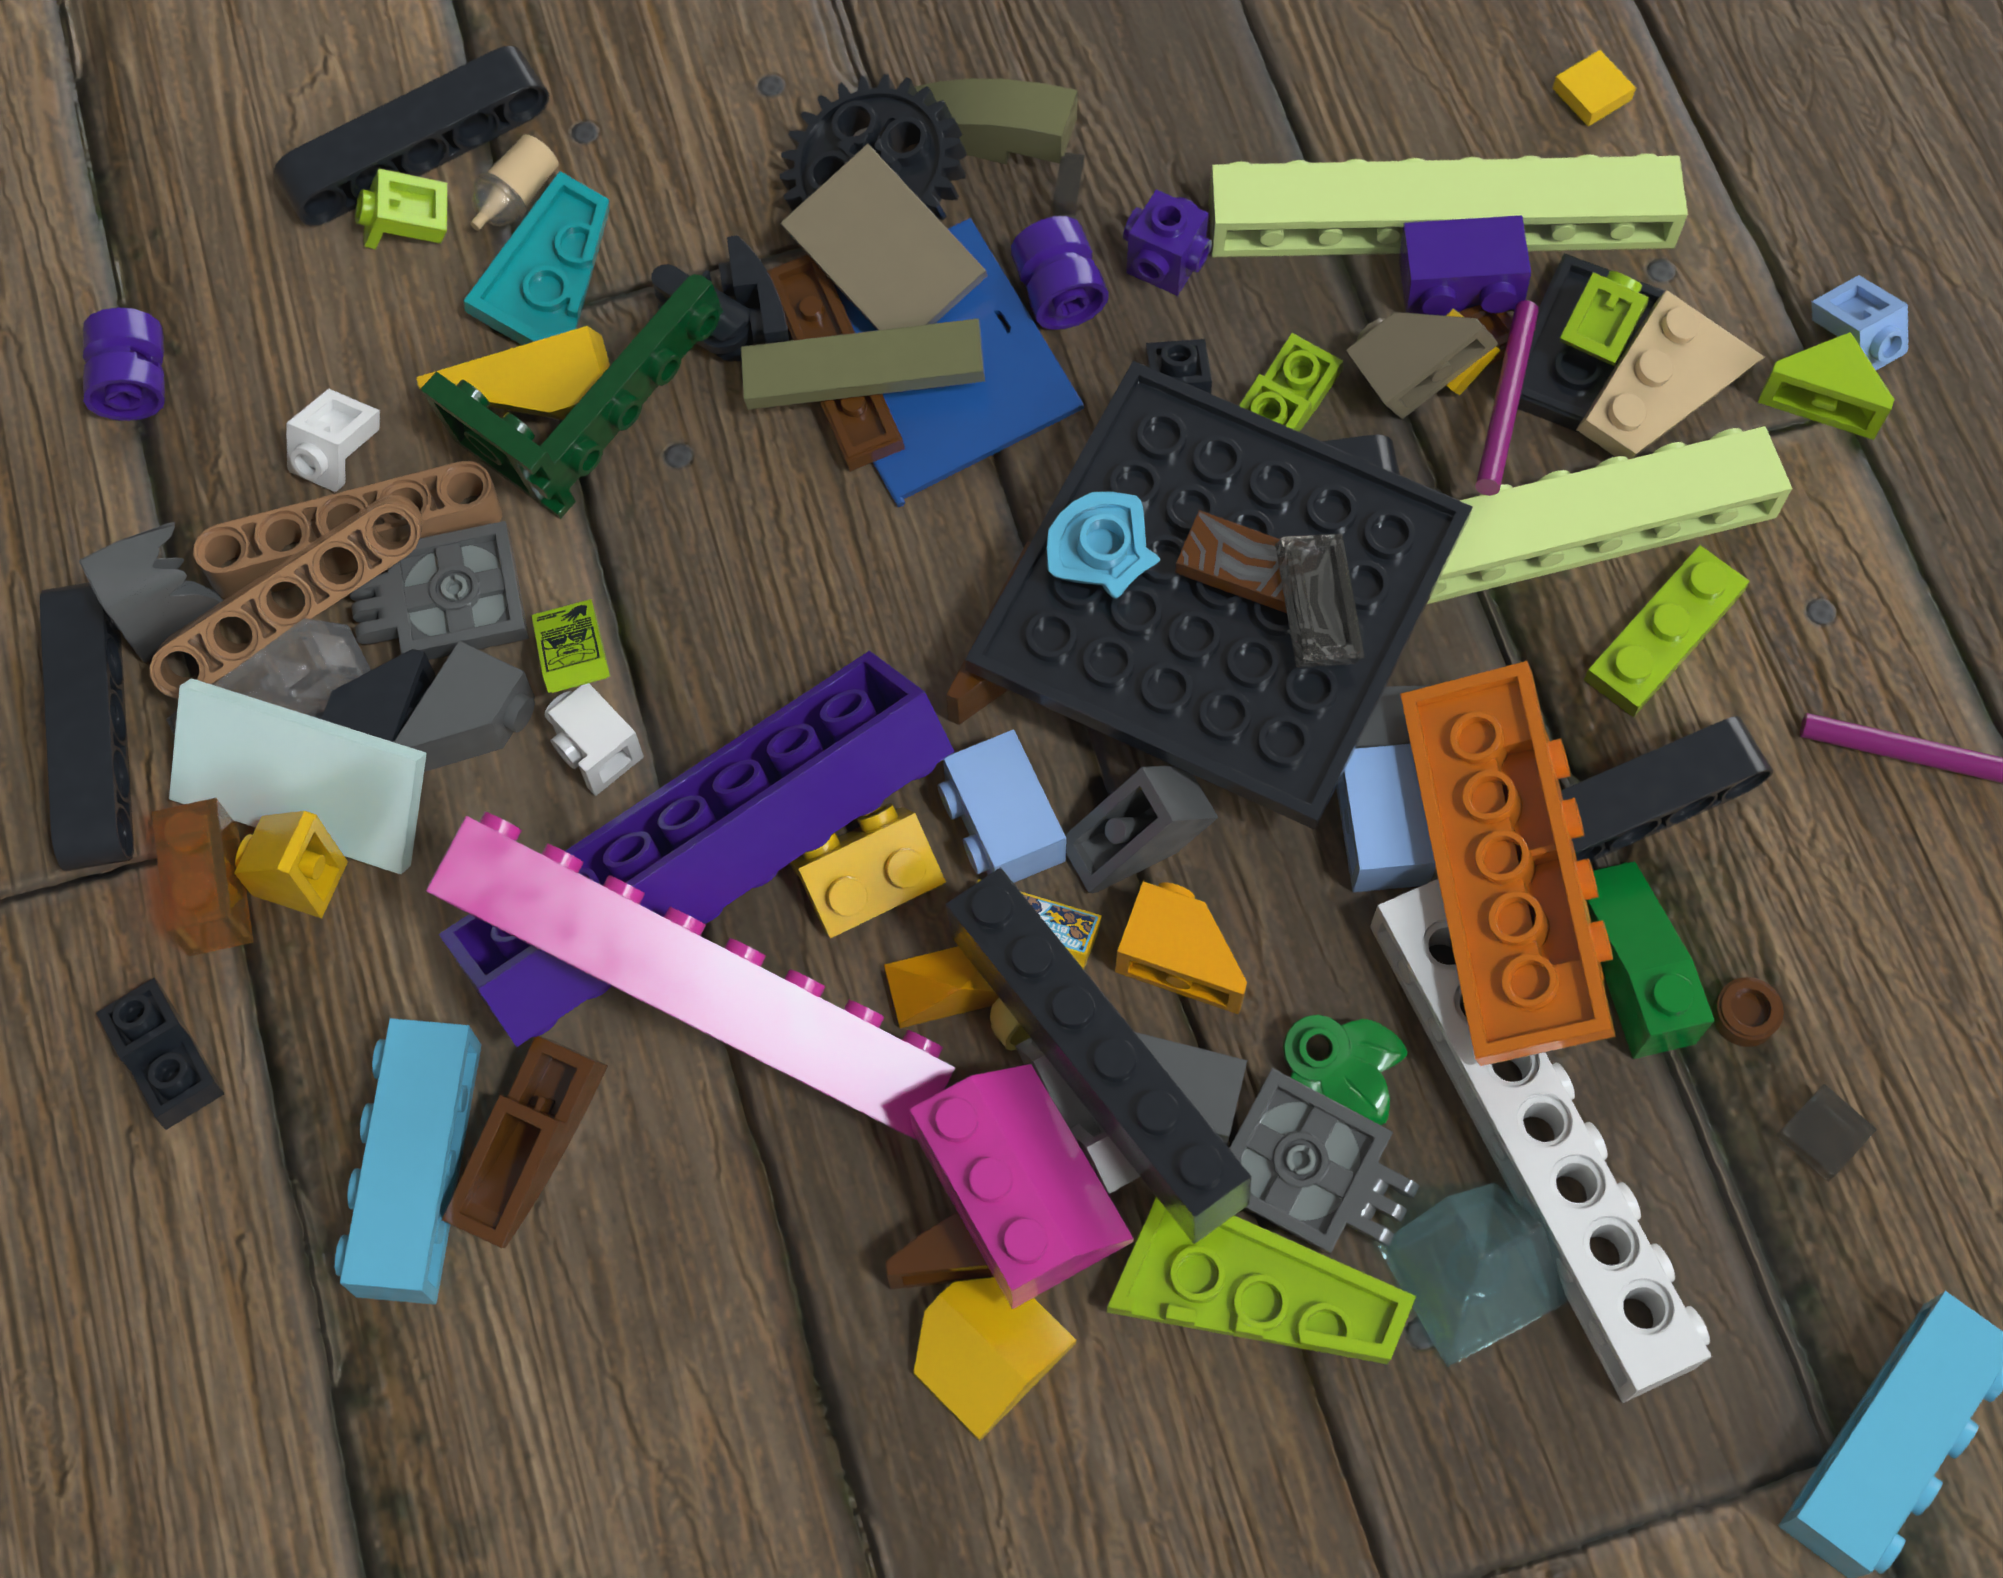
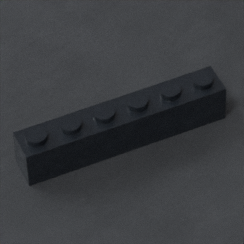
M1001 867L946 904L952 939L1193 1244L1250 1204L1252 1176Z

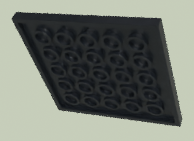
M1132 361L965 658V669L1315 830L1470 518L1473 506ZM1091 492H1117L1136 495L1141 500L1143 506L1146 548L1157 554L1160 558L1156 565L1136 577L1122 595L1116 599L1111 597L1102 585L1061 580L1052 576L1047 569L1049 528L1060 512L1073 501ZM1198 511L1209 513L1303 548L1307 544H1311L1309 550L1319 553L1313 572H1315L1327 544L1332 543V604L1353 662L1349 663L1327 636L1291 629V625L1300 626L1296 615L1292 616L1175 573L1176 562ZM1315 576L1311 577L1308 583V607L1317 630L1326 631L1316 606ZM1293 640L1315 644L1333 664H1328L1313 648L1294 645ZM1296 656L1306 658L1311 665L1298 661Z

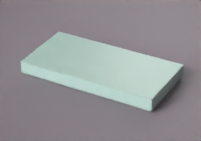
M191 678L179 687L169 800L253 827H257L261 816L307 811L318 816L345 857L402 874L411 866L427 753Z

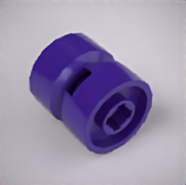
M1053 216L1037 221L1026 227L1016 236L1011 245V256L1021 281L1027 287L1028 300L1035 318L1042 327L1057 330L1078 326L1092 319L1104 308L1108 302L1109 292L1100 270L1092 260L1091 247L1082 225L1077 219L1068 216Z
M130 308L103 309L91 314L83 322L82 329L83 359L86 362L83 369V402L90 411L98 416L112 420H139L157 414L163 408L165 401L164 370L161 367L164 357L163 328L159 320L148 313Z

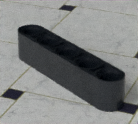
M503 46L289 151L276 163L273 170L274 179L304 224L310 226L322 225L356 209L361 189L370 190L378 169L419 177L531 121L546 108L549 102V92L520 49L514 46Z
M90 582L44 589L40 594V622L50 825L54 854L59 866L64 871L130 861L134 854V835L121 631L101 606Z
M1730 717L1561 790L1563 800L1576 799L1585 836L1572 839L1577 861L1589 858L1590 862L1742 796L1764 783L1773 774V769L1741 717Z

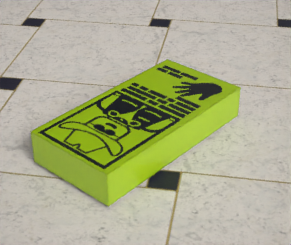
M592 599L532 615L542 675L548 693H555L603 680L610 676Z

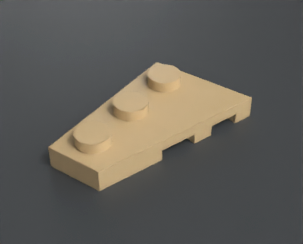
M1666 290L1651 308L1576 430L1615 457L1624 456L1632 459L1672 430L1699 407L1709 402L1736 379L1742 377L1755 367L1764 356Z

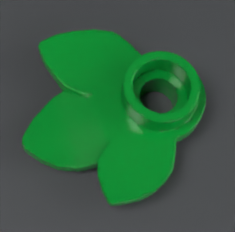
M1309 1015L1292 1024L1283 1042L1284 1058L1292 1070L1290 1078L1379 1125L1387 1122L1390 1110V1096L1386 1080L1381 1072L1395 1066L1407 1056L1408 1052L1402 1040L1393 1031L1369 1019H1359L1340 1025L1328 1016ZM1314 1035L1322 1036L1329 1045V1052L1321 1061L1312 1059L1306 1050L1308 1040Z

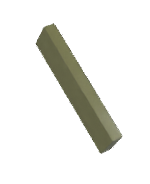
M979 318L741 347L743 393L748 410L985 382Z

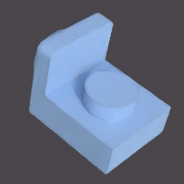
M1860 275L1812 301V321L1838 337L1851 332L1875 370L1903 356L1908 351V304Z

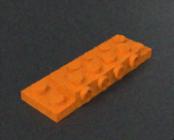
M1528 661L1401 693L1476 1061L1480 1066L1616 1037L1604 989V976L1600 963L1613 960L1612 949L1604 921L1591 923L1586 900L1599 897L1589 858L1577 861L1572 839L1585 836L1576 799L1563 800L1558 780L1571 776L1569 764L1561 738L1549 741Z

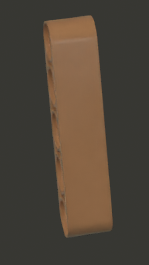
M461 461L214 525L198 536L194 544L193 556L213 590L220 597L226 599L368 505L387 495H400L410 499L418 507L422 515L423 525L420 538L500 522L502 519V506L488 471L478 463ZM470 496H480L476 501L469 504H460ZM385 513L375 520L378 533L389 541L405 539L411 533V527L407 520H400L403 516L397 513ZM299 542L293 549L281 552L285 546ZM334 547L323 554L326 567L334 574L340 575L358 569L357 559L348 549ZM238 558L232 565L221 567L226 561ZM280 582L271 588V593L297 585L290 582Z
M387 495L376 500L171 634L158 648L150 664V677L155 687L167 696L179 698L180 685L191 678L213 684L407 557L416 548L423 528L422 515L418 507L410 499L400 495ZM385 513L400 514L408 521L411 533L401 541L386 540L378 533L375 520ZM334 547L348 549L355 555L358 569L349 575L334 574L326 567L323 554ZM280 582L296 584L305 596V604L297 609L282 608L274 601L271 588ZM226 617L243 619L252 630V639L245 643L228 641L220 631L219 621ZM175 651H184L191 654L199 665V674L193 677L176 675L167 663V655Z

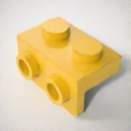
M892 803L882 805L875 811L860 816L857 819L860 824L859 828L840 837L833 833L823 846L816 850L805 852L790 862L794 873L800 877L820 923L829 938H833L946 883L914 812L905 807L895 810Z

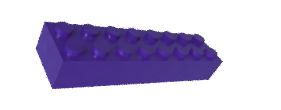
M869 650L565 852L584 862L578 873L603 886L608 875L645 893L640 905L664 917L668 908L672 907L705 924L715 919L725 906L750 889L763 886L771 881L780 869L805 852L813 851L823 846L833 833L857 817L875 811L881 806L885 798L912 780L923 778L931 773L937 763L955 751L925 691ZM470 914L438 934L476 992L516 1047L531 1037H537L546 1033L556 1024L559 1018L587 999H593L604 994L611 987L599 979Z

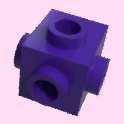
M1156 189L1144 209L1136 207L1133 210L1124 228L1123 240L1128 242L1126 273L1178 296L1192 272L1198 273L1209 255L1212 246V240L1206 238L1209 213L1199 209L1188 199L1172 197Z

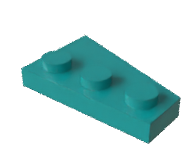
M559 171L464 299L465 312L521 345L577 329L609 215V199Z

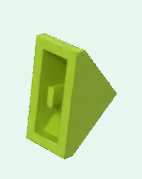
M1849 332L1776 361L1757 403L1874 440L1892 410L1895 399L1852 333Z

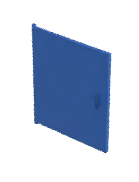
M971 218L948 230L983 266L988 276L936 323L979 318L985 382L883 394L903 439L905 449L873 462V465L897 507H902L905 504L904 499L1084 409L1083 402ZM834 285L854 332L877 331L838 287ZM997 315H1001L1003 317V319L1005 320L1006 324L1010 329V332L1007 329L1004 322L997 317Z

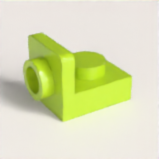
M378 169L370 190L361 189L356 205L355 221L356 224L364 226V247L376 249L383 232L441 244L447 232V183Z
M1609 271L1606 278L1593 272L1560 337V342L1615 366L1638 319L1642 317L1647 307L1649 297L1639 293L1642 285L1636 280L1616 271Z

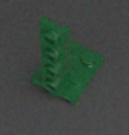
M699 274L687 277L541 446L533 442L536 437L535 434L520 419L508 412L500 418L487 408L490 405L488 399L478 389L463 379L455 385L436 371L420 390L457 444L559 519H562L576 502L569 490L580 476H586L596 468L602 458L603 450L619 431L627 430L635 423L641 413L643 403L656 388L666 385L674 378L680 368L682 358L695 343L707 339L712 334L719 322L723 309L711 281Z

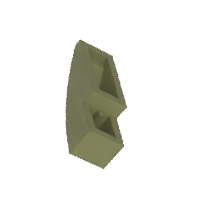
M973 78L939 81L915 86L917 92L927 86L931 89L937 102L944 100L952 118H955L962 132L960 140L967 155L1007 164L1009 155L1013 152L1058 164L1062 163L1077 120L1078 90L1037 82Z

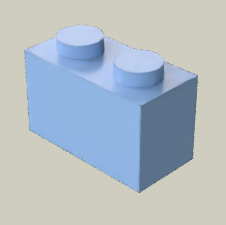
M1014 729L943 759L945 781L937 785L938 791L949 817L953 820L961 816L970 836L963 838V844L976 874L987 871L988 875L1001 867L1011 881L1015 883L1066 861L1065 834Z
M1411 744L1355 749L1336 787L1352 891L1363 892L1417 887L1430 883L1436 865Z

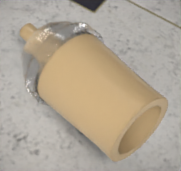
M522 135L514 146L487 172H483L477 177L472 194V204L477 215L470 222L474 229L479 231L486 222L496 226L507 225L513 221L521 220L526 214V207L547 179L558 168L557 158L543 142L531 135Z

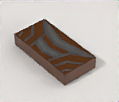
M1199 510L1176 562L1175 573L1295 616L1292 607L1293 583L1284 586L1283 581L1313 572L1319 553L1308 549L1300 565L1281 571L1280 566L1298 560L1304 550L1303 547ZM1286 545H1290L1287 552L1278 555V550H1282Z

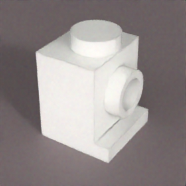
M590 683L581 685L574 692L567 691L560 694L548 705L545 711V718L553 725L557 734L550 740L552 745L570 767L576 769L579 766L587 788L595 796L644 758L636 732Z

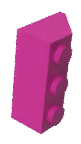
M1032 1064L970 1076L909 1109L912 1131L1012 1309L1133 1242V1236Z

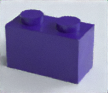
M1523 216L1404 223L1399 264L1406 313L1445 316L1453 308L1460 312L1475 305H1481L1485 311L1490 313H1502L1515 309L1518 302L1526 301L1531 267Z

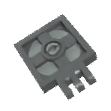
M506 521L420 538L416 548L407 557L388 568V573L379 574L350 593V598L357 601L351 606L353 619L357 622H362L355 627L356 640L361 644H372L399 638L401 654L411 649L424 651L428 660L449 656L459 641L476 649H483L529 639L512 540Z
M1273 1068L1230 1147L1232 1153L1252 1176L1250 1204L1244 1209L1329 1255L1345 1225L1389 1247L1395 1234L1386 1226L1373 1222L1371 1220L1378 1211L1401 1223L1407 1209L1384 1196L1387 1188H1392L1400 1195L1414 1198L1420 1186L1378 1162L1393 1134L1392 1131Z

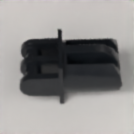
M671 264L660 265L651 274L652 284L655 288V297L658 302V310L686 278L690 276ZM705 270L702 276L712 282L710 272ZM715 288L723 312L712 334L707 339L697 341L696 343L725 361H741V347L753 346L749 309Z

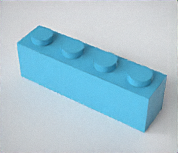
M390 1018L386 1039H379L376 1043L372 1062L373 1076L375 1079H378L374 1103H367L365 1105L360 1124L361 1141L366 1143L362 1169L355 1168L353 1170L348 1186V1206L350 1209H354L349 1235H342L340 1237L335 1254V1272L337 1276H341L340 1284L357 1298L437 1305L450 1224L442 1221V1218L458 1184L482 1046L469 1025Z
M1946 1291L1925 1303L1778 1526L1847 1578H1858L1872 1573L1873 1570L1879 1574L1884 1573L1897 1558L1904 1546L1905 1539L1897 1534L1910 1512L1916 1516L1921 1515L1939 1492L1942 1481L1934 1476L1947 1455L1953 1459L1957 1458L1976 1434L1979 1425L1972 1421L1971 1417L1981 1401L1985 1399L1991 1403L2003 1391V1331Z

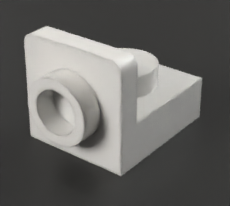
M331 389L326 390L286 423L287 468L289 472L337 492L345 485V459L379 430L380 410Z

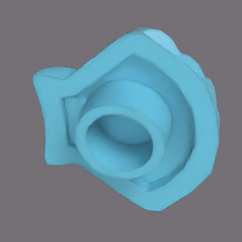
M1091 492L1073 501L1060 512L1048 530L1047 569L1050 574L1070 582L1102 585L1105 591L1115 599L1122 595L1136 577L1160 561L1157 554L1146 548L1143 506L1141 500L1136 495L1117 492Z

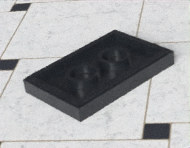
M1566 253L1563 254L1539 307L1518 410L1580 433L1576 429L1616 365L1612 366L1560 342V337L1593 272L1606 278L1611 270ZM1636 280L1642 285L1639 293L1649 297L1642 317L1638 319L1617 363L1651 308L1665 290Z

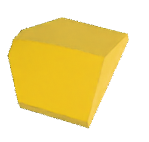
M995 1277L956 1281L939 1294L924 1311L914 1375L980 1442L1077 1343V1340L1035 1298L1012 1309Z

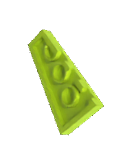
M1156 1197L1108 1304L1107 1313L1388 1364L1395 1351L1416 1296L1237 1216H1232L1204 1238L1193 1244Z

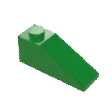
M1635 861L1594 870L1593 873L1599 897L1586 900L1591 923L1603 920L1606 926L1613 960L1600 963L1632 1058L1637 1059L1696 1045L1712 1025L1714 1018L1688 950Z

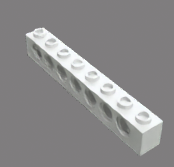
M1434 880L1379 904L1370 928L1622 1403L1699 1367L1712 1357L1706 1347L1710 1343L1707 1328L1693 1307H1684L1671 1283L1675 1280V1274L1668 1256L1658 1244L1650 1245L1638 1223V1220L1641 1219V1212L1637 1200L1625 1183L1620 1182L1617 1184L1604 1161L1608 1156L1604 1140L1591 1122L1584 1123L1572 1102L1575 1097L1574 1088L1564 1068L1557 1062L1551 1064L1545 1052L1511 1059L1510 1061L1519 1067L1522 1073V1080L1509 1082L1496 1075L1492 1064L1480 1066L1476 1061L1467 1017L1460 1008V1004L1464 1001L1456 964H1442L1435 960L1429 951V948L1434 945H1446L1452 948L1439 880ZM1538 1117L1545 1120L1554 1132V1140L1541 1142L1532 1138L1525 1130L1523 1119ZM1568 1176L1578 1180L1585 1188L1587 1201L1573 1203L1566 1200L1557 1189L1556 1178ZM1603 1237L1610 1240L1618 1249L1620 1256L1619 1264L1606 1265L1599 1262L1590 1250V1238ZM1625 1299H1637L1649 1307L1653 1315L1652 1328L1642 1329L1636 1327L1627 1319L1623 1308Z

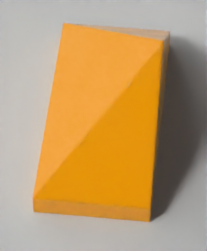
M959 946L884 964L899 1028L989 1007L999 998Z

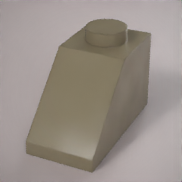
M1393 312L1386 319L1380 318L1368 324L1359 333L1357 342L1346 351L1384 404L1403 419L1499 343L1477 318Z

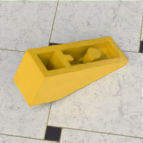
M584 326L438 370L437 372L455 385L461 379L469 382L490 402L489 407L563 420L610 367L602 335L590 327ZM435 372L416 377L419 389L425 385Z

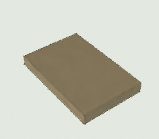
M869 144L861 149L781 222L783 229L876 330L935 324L988 276L983 266Z

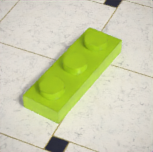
M1699 545L1588 669L1584 681L1634 718L1740 598L1750 581Z

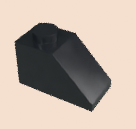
M411 649L332 690L325 710L317 712L315 718L394 742L434 681L436 674L425 652Z

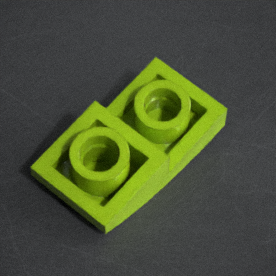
M1291 333L1265 376L1258 375L1239 406L1300 432L1342 372L1343 360Z

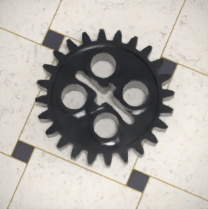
M884 74L880 79L878 87L872 88L866 76H860L858 91L850 93L848 88L843 83L838 84V100L831 102L825 96L820 95L817 98L822 111L818 115L805 111L800 114L807 125L806 131H789L788 136L797 149L781 153V158L789 170L779 174L780 180L788 190L783 195L784 199L792 211L800 206L867 144L874 149L938 219L945 220L947 217L940 205L942 199L958 200L959 195L951 181L961 180L966 177V173L959 161L967 156V152L960 140L962 132L955 118H952L944 100L937 102L929 87L926 86L917 92L911 78L906 77L896 89L889 74ZM867 128L862 134L854 136L859 130ZM918 144L913 150L902 153L910 145Z

